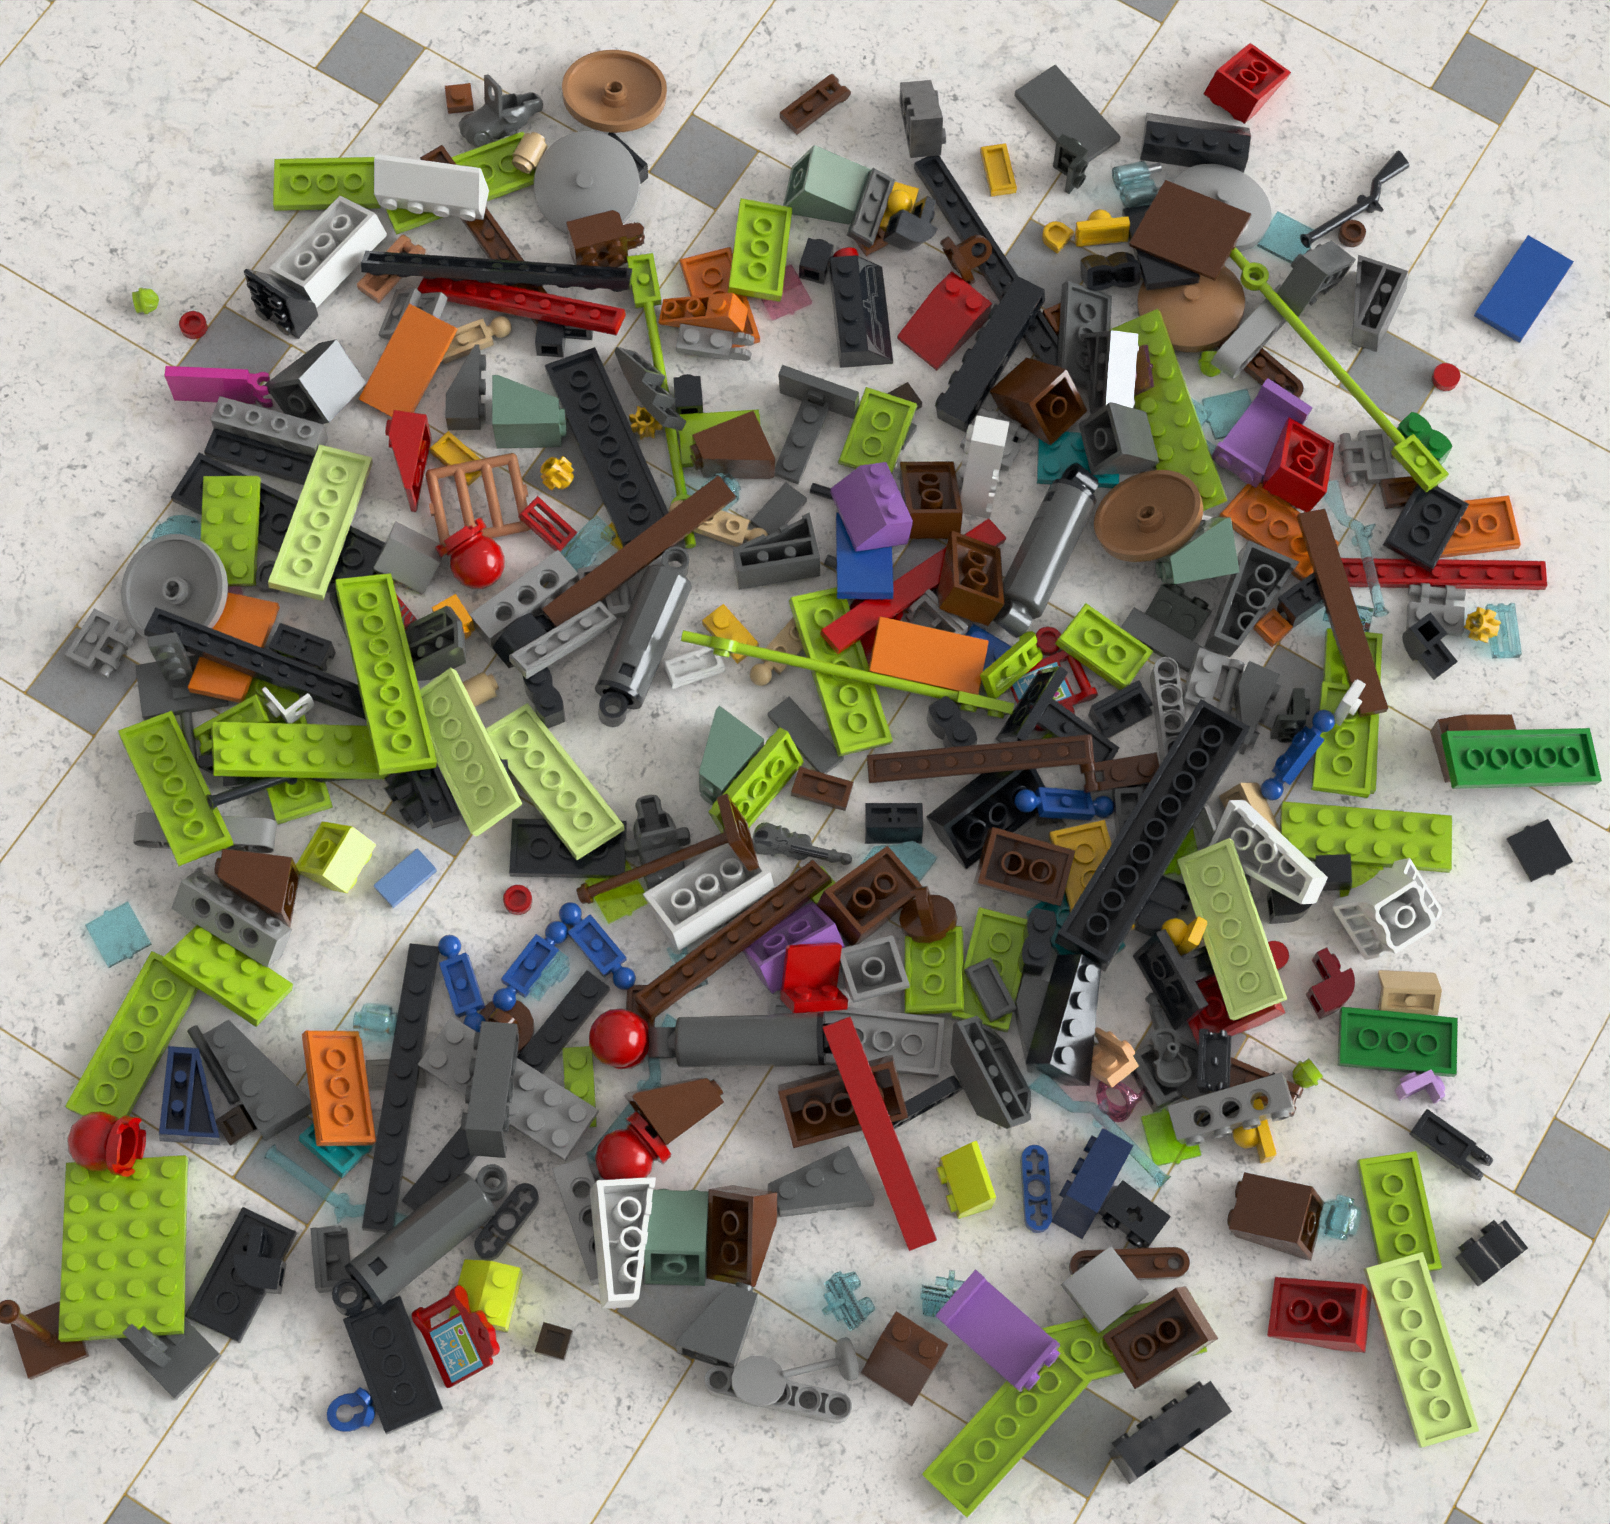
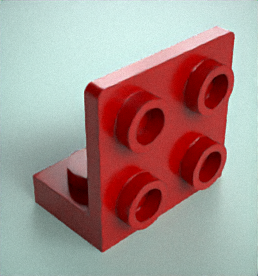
M840 943L788 945L786 947L780 1000L792 1013L847 1010L848 998L837 988L842 951Z

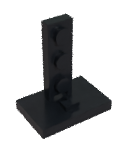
M1061 666L1038 670L996 737V740L1000 743L1024 741L1028 739L1037 724L1055 738L1092 735L1094 762L1113 760L1120 748L1053 699L1069 673Z
M1166 929L1156 932L1133 955L1152 991L1159 997L1158 1001L1174 1030L1187 1025L1208 1006L1207 1001L1196 984L1215 975L1206 946L1180 956Z

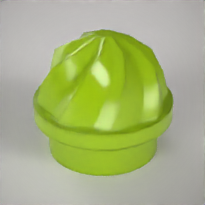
M141 287L139 291L132 292V299L137 313L144 312L146 315L157 308L159 297L152 289Z
M1217 351L1201 352V359H1198L1201 372L1208 377H1214L1221 373V370L1211 364Z
M1310 1058L1304 1062L1300 1060L1293 1070L1294 1083L1302 1088L1317 1086V1081L1323 1077Z

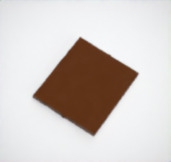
M1165 180L1151 206L1145 212V216L1129 242V246L1216 281L1232 250L1236 248V243L1252 214Z

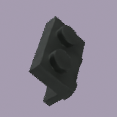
M1062 133L1056 141L1053 167L1067 176L1065 192L1070 194L1074 188L1079 189L1086 179L1085 170L1089 164L1087 162L1088 150L1082 147L1075 138H1069Z
M1177 584L1161 585L1145 614L1194 641L1205 621L1212 613L1207 608L1209 604L1199 597L1195 596L1191 599L1184 595L1185 590Z
M1293 688L1286 707V715L1279 714L1276 716L1270 733V739H1278L1281 743H1290L1293 741L1294 736L1299 731H1302L1303 726L1306 725V715L1310 714V699L1305 698V688Z

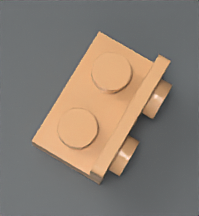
M1096 1027L1095 1036L1099 1043L1093 1046L1091 1075L1112 1088L1138 1067L1133 1057L1135 1051L1126 1040L1120 1041L1111 1031L1105 1032Z

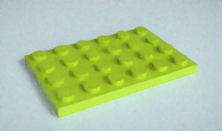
M186 1155L136 1159L132 1167L135 1172L129 1177L113 1175L108 1169L106 1171H90L77 1165L75 1162L66 1163L58 1336L61 1342L127 1338L122 1332L131 1324L138 1329L144 1325L157 1336L184 1334L188 1158Z

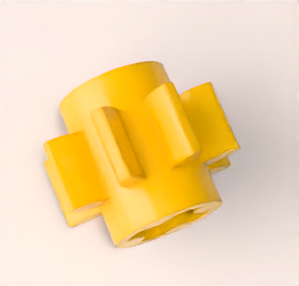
M637 406L636 414L629 415V421L633 423L631 429L633 433L637 432L640 435V440L644 437L654 439L656 430H662V425L645 407Z
M564 456L559 460L556 457L548 458L540 469L542 473L540 477L543 479L542 483L551 491L555 487L560 490L567 488L574 478L572 473L574 469L571 467L572 463Z
M1477 607L1476 612L1467 615L1464 628L1471 631L1468 636L1470 639L1488 643V638L1498 635L1497 632L1501 622L1494 619L1496 616L1495 611Z

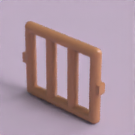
M509 453L426 471V480L431 503H429L430 513L435 518L439 542L443 547H446L444 540L450 537L438 479L454 476L464 526L469 527L472 525L476 527L465 473L480 470L493 527L485 528L482 531L483 535L496 538L531 530L521 520L520 522L503 524L492 468L508 465L519 515L528 506L526 497L529 496L526 484L523 485L516 454Z

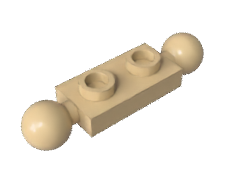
M498 316L491 321L489 326H486L482 318L458 327L442 359L443 364L469 355L475 344H479L480 350L493 346L491 336L498 338L508 336L512 328L511 322L504 316Z
M678 500L673 502L669 507V512L676 508L683 501ZM722 510L693 531L735 547L742 545L743 540L748 542L763 534L765 536L768 535L762 528L748 530L747 527L750 520Z
M794 617L765 649L792 655H798L801 652L803 645ZM761 659L764 663L756 664L752 667L750 679L755 685L764 686L770 682L772 670L780 675L788 665Z

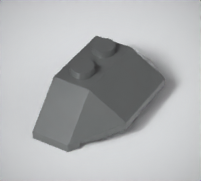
M445 606L410 623L406 628L405 633L417 681L431 680L440 676L450 667L454 669L466 663L465 634L462 621L451 607Z
M978 1016L954 1023L950 1064L976 1114L1006 1129L1030 1121L1031 1091L1005 1041L990 1027L983 1024Z

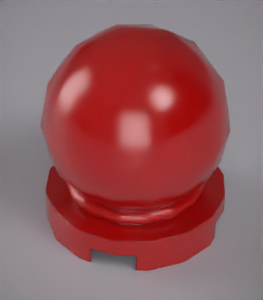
M480 517L474 521L477 525L476 527L472 525L469 527L465 526L444 540L446 547H443L442 544L435 547L440 557L446 554L450 557V569L454 578L461 585L470 589H485L492 586L501 577L505 568V556L502 549L492 538L483 535L482 531L487 526Z
M610 1009L600 1014L592 1023L589 1031V1046L594 1057L602 1064L620 1070L632 1069L642 1064L648 1055V1028L650 1027L638 1014L624 1009Z
M636 1111L625 1118L628 1124L627 1129H616L605 1135L597 1147L595 1162L598 1172L604 1180L646 1178L652 1171L654 1161L664 1164L671 1157L669 1149L661 1138L656 1136L653 1139L645 1128L648 1123Z
M90 1112L72 1125L67 1137L68 1152L77 1165L87 1170L106 1171L108 1169L113 1175L129 1177L135 1172L132 1167L136 1159L142 1160L146 1146V1130L140 1129L139 1124L142 1121L140 1118L124 1115L118 1119L116 1116L105 1112Z

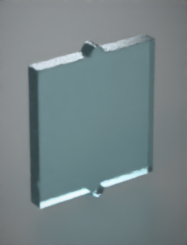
M1277 211L1257 247L1291 264L1300 253L1303 255L1310 249L1303 246L1300 235L1308 234L1314 229Z
M1247 389L1202 399L1207 416L1206 423L1210 424L1215 440L1226 438L1252 403Z
M128 901L111 911L105 910L104 915L85 924L108 968L127 958L132 959L134 954L152 945Z

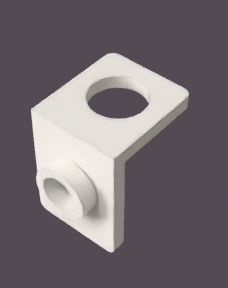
M266 687L262 689L268 701L266 704L267 708L276 718L280 715L287 724H292L315 706L312 697L306 694L285 710ZM303 704H305V705L303 706V708H301L299 711L296 712V710H297L300 706H302Z
M1208 805L1204 807L1193 825V828L1198 832V838L1194 841L1184 840L1180 847L1182 851L1211 842L1218 827V822Z

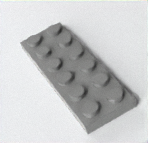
M771 998L769 1015L774 1013H792L780 999ZM847 1007V1010L823 1011L826 1023H834L851 1016L868 1061L893 1055L897 1073L939 1078L945 1018ZM826 1054V1065L837 1066L833 1054Z
M451 1016L418 1063L419 1068L465 1097L467 1085L472 1086L473 1077L469 1075L471 1058L476 1059L477 1050H474L473 1047L476 1031ZM517 1058L515 1076H510V1079H513L512 1103H506V1106H509V1125L566 1162L599 1111Z

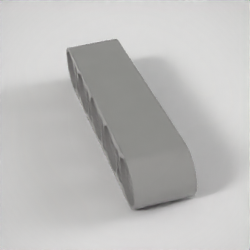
M1279 284L1274 291L1277 293L1282 285ZM1266 298L1222 345L1212 359L1211 364L1234 379L1285 324L1286 320Z
M1170 657L1158 659L1150 675L1160 764L1186 724L1179 667L1177 662ZM1165 670L1169 672L1171 676L1163 677L1158 673V671ZM1169 696L1174 700V703H1166L1161 697ZM1172 722L1177 726V729L1170 730L1164 723Z
M148 812L138 813L136 815L133 843L140 847L170 849L155 814ZM222 816L233 841V846L225 849L254 853H271L274 851L276 821L268 818Z
M714 1366L707 1371L705 1387L710 1395L744 1403L737 1398L732 1389L731 1376L734 1368ZM715 1374H722L727 1379L726 1385L721 1389L713 1388L710 1385V1379ZM786 1380V1399L782 1402H775L763 1407L826 1422L842 1423L848 1419L852 1403L850 1398L844 1393ZM804 1394H811L816 1399V1405L811 1409H805L799 1403L800 1397ZM832 1401H842L846 1406V1412L840 1416L832 1414L829 1409Z

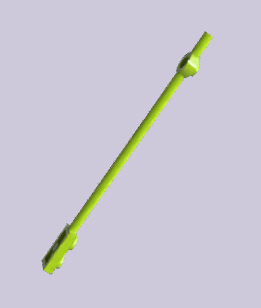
M1237 248L1232 250L1230 258L1242 270L1240 276L1242 285L1251 291L1260 290L1396 444L1390 453L1425 492H1428L1446 480L1449 473L1414 434L1407 439L1404 438L1267 283L1269 278L1267 268L1257 262L1249 263Z
M649 253L628 256V268H632L631 287L635 309L644 307L653 365L665 376L661 387L669 393L654 306L662 305L654 255ZM664 427L676 497L672 500V504L678 500L685 501L691 495H688L686 490L676 429ZM691 532L684 538L685 547L688 549L696 547L694 532Z
M683 630L681 636L682 642L714 649L713 655L729 658L730 653L740 654L937 699L946 696L955 704H959L960 710L976 713L977 709L988 711L987 716L1003 719L1004 715H1011L1014 708V703L899 679L743 644L726 638L707 636Z

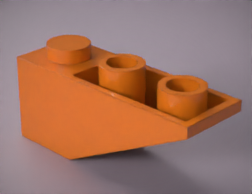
M734 293L663 299L658 323L680 328V324H687L737 333L744 331L748 308Z

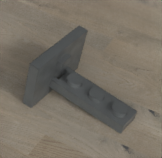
M782 365L778 374L780 393L802 402L775 466V476L799 485L828 411L854 419L859 406V392Z
M177 632L147 637L149 649L156 662L135 665L141 712L144 721L172 711L175 716L184 712L192 713L229 706L228 700L189 691L188 685L200 656L187 655Z
M185 1317L184 1334L157 1336L144 1325L138 1329L131 1324L122 1332L127 1338H116L176 1400L222 1356Z

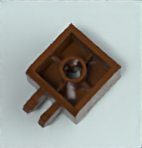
M614 210L566 222L569 250L574 265L620 267L627 263L628 250L644 244L643 225L638 222L623 225L620 213Z

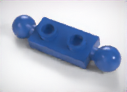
M1320 710L1316 712L1312 718V728L1310 729L1305 725L1302 731H1299L1294 736L1292 744L1287 751L1278 757L1274 768L1271 770L1276 774L1275 777L1266 779L1261 785V793L1264 798L1271 801L1277 800L1283 794L1284 782L1289 785L1292 784L1323 743L1324 739L1320 736L1321 733L1328 732L1334 727L1335 717L1330 711Z
M1038 787L1035 793L1031 790H1021L1015 796V805L1020 811L1030 812L1037 807L1039 817L1091 821L1095 815L1099 818H1107L1114 811V802L1111 798L1099 796L1092 800L1091 793L1085 794L1084 790Z
M568 902L563 904L559 910V918L564 924L573 925V928L568 931L569 937L604 978L612 972L613 983L618 989H630L635 984L636 976L632 969L621 966L627 960L626 956L591 914L582 919L581 908L576 903Z
M560 921L549 923L545 929V939L535 934L501 978L502 983L507 988L499 989L493 995V1004L496 1008L504 1012L509 1011L515 1006V995L517 993L524 998L527 997L560 954L559 949L554 945L564 942L568 936V929L564 923Z
M445 935L438 943V950L441 955L447 957V960L439 962L455 1015L458 1018L466 1015L463 1024L476 1032H480L482 1021L486 1022V1019L477 1011L486 1007L469 955L466 952L458 955L461 950L460 940L454 935Z

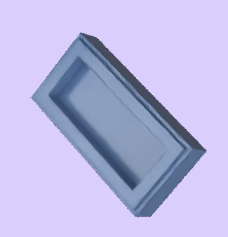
M417 848L375 883L374 888L394 908L435 874L437 869Z

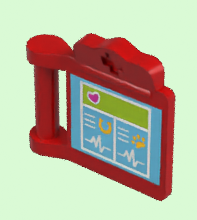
M1064 650L1043 658L1010 687L1013 697L1018 704L1038 670L1061 666L1060 662L1068 661L1081 692L1074 695L1065 677L1053 699L1075 714L1074 705L1091 701L1098 697V693L1095 687H1091L1081 663ZM1036 724V726L1034 727V729H1035L1036 731H1043V730H1044V729H1042L1040 726H1038L1037 724Z
M460 1285L449 1290V1295L426 1308L419 1307L411 1313L412 1320L422 1333L447 1388H451L493 1364L492 1357L500 1352L499 1344L496 1341L495 1328L488 1322L482 1310L471 1312L468 1294ZM455 1305L459 1313L431 1328V1318Z

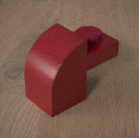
M1327 947L1318 951L1312 958V962L1323 981L1312 986L1306 993L1319 1020L1337 1012L1351 997L1355 987V976L1352 968L1341 972L1338 958L1335 954H1331Z

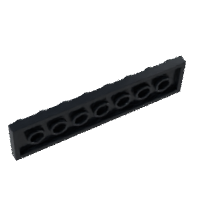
M594 347L546 364L545 370L556 396L559 398L561 407L565 408L567 421L621 545L624 547L669 512L599 354Z
M198 453L171 495V499L173 502L202 515L203 476L247 475ZM263 483L260 485L258 543L279 553L298 500ZM350 526L331 579L376 575L377 572L372 569L385 542Z

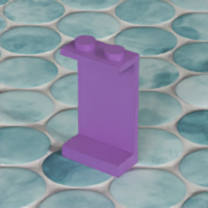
M1267 378L1256 398L1223 442L1220 441L1212 454L1213 460L1220 467L1228 469L1239 476L1243 482L1251 484L1256 488L1264 478L1265 470L1286 420L1290 417L1303 425L1313 407Z
M976 1269L935 1315L1019 1392L1024 1388L1029 1391L1040 1379V1376L1037 1374L1044 1365L1050 1367L1061 1354L1057 1351L1060 1347L1059 1342L1050 1337L990 1284Z

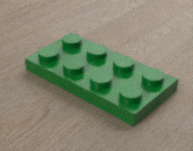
M1341 1007L1339 1010L1338 1066L1406 1073L1416 1072V1074L1432 1070L1434 1075L1455 1077L1457 1075L1458 1018Z

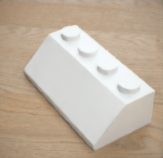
M375 154L374 195L379 205L388 210L403 208L416 214H421L423 211L431 212L439 217L453 215L467 221L483 220L489 189L481 168Z
M339 196L275 261L269 270L279 280L313 301L317 308L361 263L365 251H372L387 236V233L374 212Z
M727 843L643 894L663 931L678 951L749 908L775 888L771 872L758 856L757 860L760 868L749 872Z

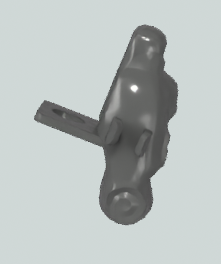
M489 74L484 75L485 104L474 113L467 114L459 122L460 133L474 146H484L491 139H502L505 136L518 134L517 130L525 126L531 116L542 111L543 100L533 92L502 95L501 86Z
M645 795L637 799L635 807L638 816L633 827L634 839L627 840L624 843L628 858L639 856L640 865L681 850L680 846L690 844L689 829L687 827L676 829L671 816L663 811L661 800L657 795ZM684 861L644 876L647 889H652L684 869Z

